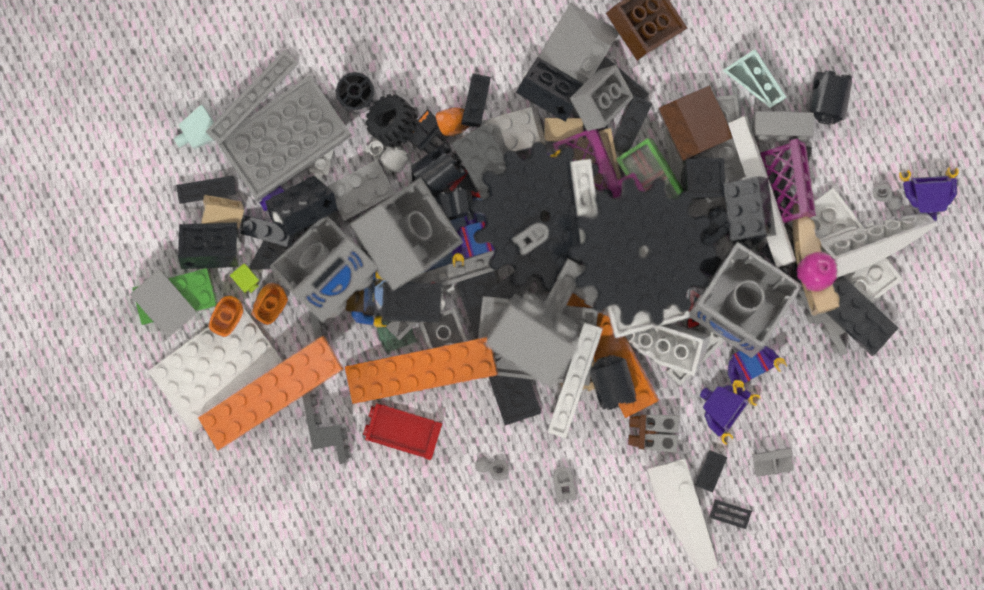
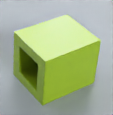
M246 263L242 264L230 275L244 293L248 291L253 293L259 288L258 283L260 279Z

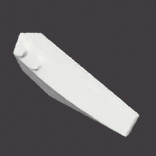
M920 213L902 217L900 221L889 219L884 220V224L874 225V223L866 224V227L859 229L856 226L849 227L819 238L821 252L829 254L834 259L838 269L837 277L872 265L903 249L936 226V221L927 213Z
M673 323L625 335L632 347L639 350L638 352L652 358L657 364L693 376L696 375L704 359L710 339L708 334L687 329Z
M685 458L647 469L658 506L699 573L718 568Z

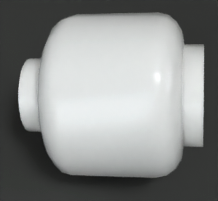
M388 146L380 157V162L383 165L381 168L389 174L401 172L408 162L407 151L400 146Z

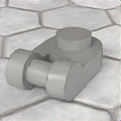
M535 223L515 235L512 240L515 244L519 245V251L524 255L547 239L548 229L544 224ZM527 236L531 240L529 244H526V242L524 241V238H526Z
M566 467L558 468L553 476L558 503L564 502L566 499L577 500L571 471ZM569 486V491L562 492L561 487Z

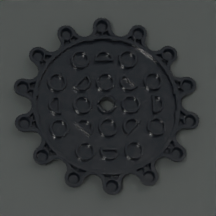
M537 141L532 144L531 155L527 159H521L515 151L508 150L503 155L506 164L504 173L496 174L492 171H486L482 175V181L488 186L490 193L486 199L474 200L471 204V209L474 213L483 215L486 222L482 229L474 233L473 237L476 243H490L493 245L494 254L488 262L491 269L499 270L504 265H511L513 267V283L516 286H524L529 277L536 275L541 279L542 287L547 291H551L557 276L560 274L568 258L580 265L582 264V260L573 259L568 254L570 246L581 244L579 228L575 224L577 210L570 162H573L575 151L571 146H564L558 156L551 157L546 152L545 144ZM591 163L594 179L599 172V167L597 164ZM595 188V194L598 191H605L613 198V193L610 189L598 190ZM544 210L549 213V219L545 222L540 219V213ZM535 223L544 224L548 229L547 239L528 253L522 255L519 251V245L515 244L512 238ZM528 236L524 238L526 244L531 242Z
M625 178L622 181V193L617 198L610 197L605 191H598L594 197L599 208L598 213L593 217L579 215L575 220L576 226L585 233V240L581 244L570 246L568 250L571 258L580 259L585 264L584 271L575 278V285L580 289L594 287L597 290V298L593 303L594 310L602 313L610 306H617L621 313L620 322L625 326L631 325L634 322L635 316L640 312H645L649 316L650 322L655 326H659L664 321L663 313L667 306H675L680 312L689 311L691 303L687 297L688 289L691 287L705 289L710 284L709 277L701 272L700 265L704 260L713 259L717 254V249L713 245H706L701 241V233L709 228L711 220L706 215L692 217L689 214L688 208L693 200L690 192L684 191L676 198H669L665 192L666 182L662 178L654 179L650 189L647 191H640L634 179ZM643 246L649 250L645 258L639 256V249Z

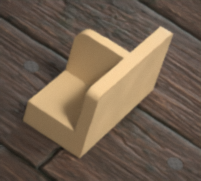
M545 118V141H561L583 132L584 123L581 118H568L566 122L559 118ZM583 136L579 137L578 141H583Z
M204 195L202 224L237 222L239 229L244 213L242 201Z

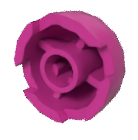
M813 252L800 261L797 273L799 280L801 279L802 283L806 286L805 288L816 292L823 291L834 283L838 269L836 262L829 254Z

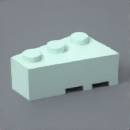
M755 49L722 70L770 108L787 98Z

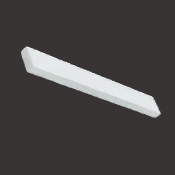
M744 116L728 123L746 178L757 176L768 178L748 117ZM769 182L776 235L766 238L776 268H780L795 262L796 259Z

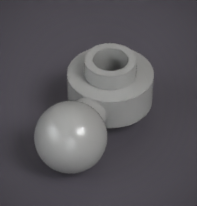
M880 181L873 186V196L877 201H887V205L891 210H899L902 207L903 201L901 197L892 195V187L888 182Z
M481 457L475 463V467L479 472L490 471L492 478L495 480H504L509 475L508 464L503 460H496L491 464L487 458Z

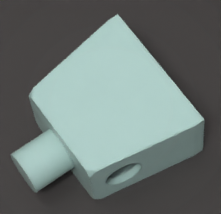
M200 105L179 124L183 133L174 138L179 148L190 143L192 148L196 149L214 141L205 133L214 122L203 105Z

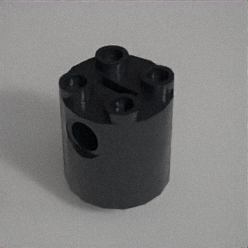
M827 70L824 73H815L808 113H814V118L818 123L833 125L846 119L852 87V76H835L836 72Z
M351 72L342 76L338 81L336 96L346 111L353 114H361L368 111L370 106L374 105L376 91L370 78L363 73ZM352 89H355L359 95L356 96Z
M444 142L411 165V180L413 183L421 178L434 197L437 193L467 174V171L461 164L462 161L458 154H453L450 145Z
M608 355L599 358L592 368L589 369L599 405L603 410L618 408L619 403L630 404L637 401L636 391L626 359Z

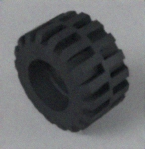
M387 94L386 97H380L379 101H374V105L369 108L370 112L366 114L368 119L365 121V124L367 125L368 132L385 146L394 147L395 145L399 147L401 143H407V139H411L413 132L417 130L416 125H418L419 121L417 120L418 114L415 112L416 110L401 96L399 97L396 94L393 96ZM395 117L394 121L388 125L390 120Z

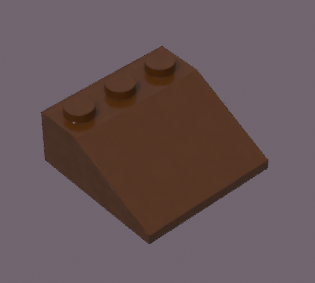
M623 0L606 12V15L637 61L687 29V26L669 0Z
M710 85L659 107L657 110L682 162L733 138L729 125Z

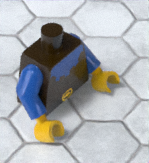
M376 270L373 281L363 290L356 289L346 299L345 310L351 313L356 323L386 327L387 325L381 323L382 316L374 317L375 278L383 280Z

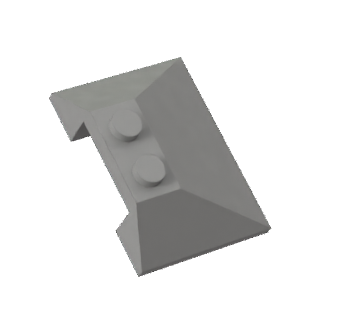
M570 3L538 57L585 84L595 74L619 33L617 30Z

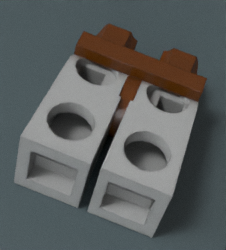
M640 414V416L629 417V427L639 428V435H628V445L638 447V449L677 453L678 435L659 434V432L678 433L679 415Z

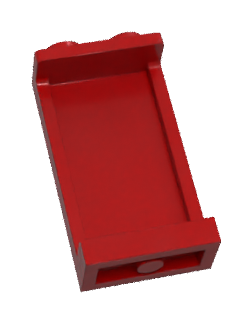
M379 403L371 406L368 416L371 417L370 425L366 424L363 435L366 436V441L432 460L443 423Z

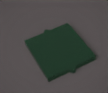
M381 321L383 325H388L389 323H391L387 321ZM376 327L379 334L378 340L382 342L385 353L417 342L413 328L399 341L386 327Z

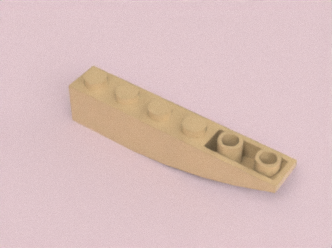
M794 203L793 214L800 213L799 205ZM807 216L793 220V242L797 268L805 256L813 252H821V242L816 237L814 231L815 224ZM802 283L812 316L832 311L839 307V296L834 291L833 284L823 291L814 292L805 288L806 286Z

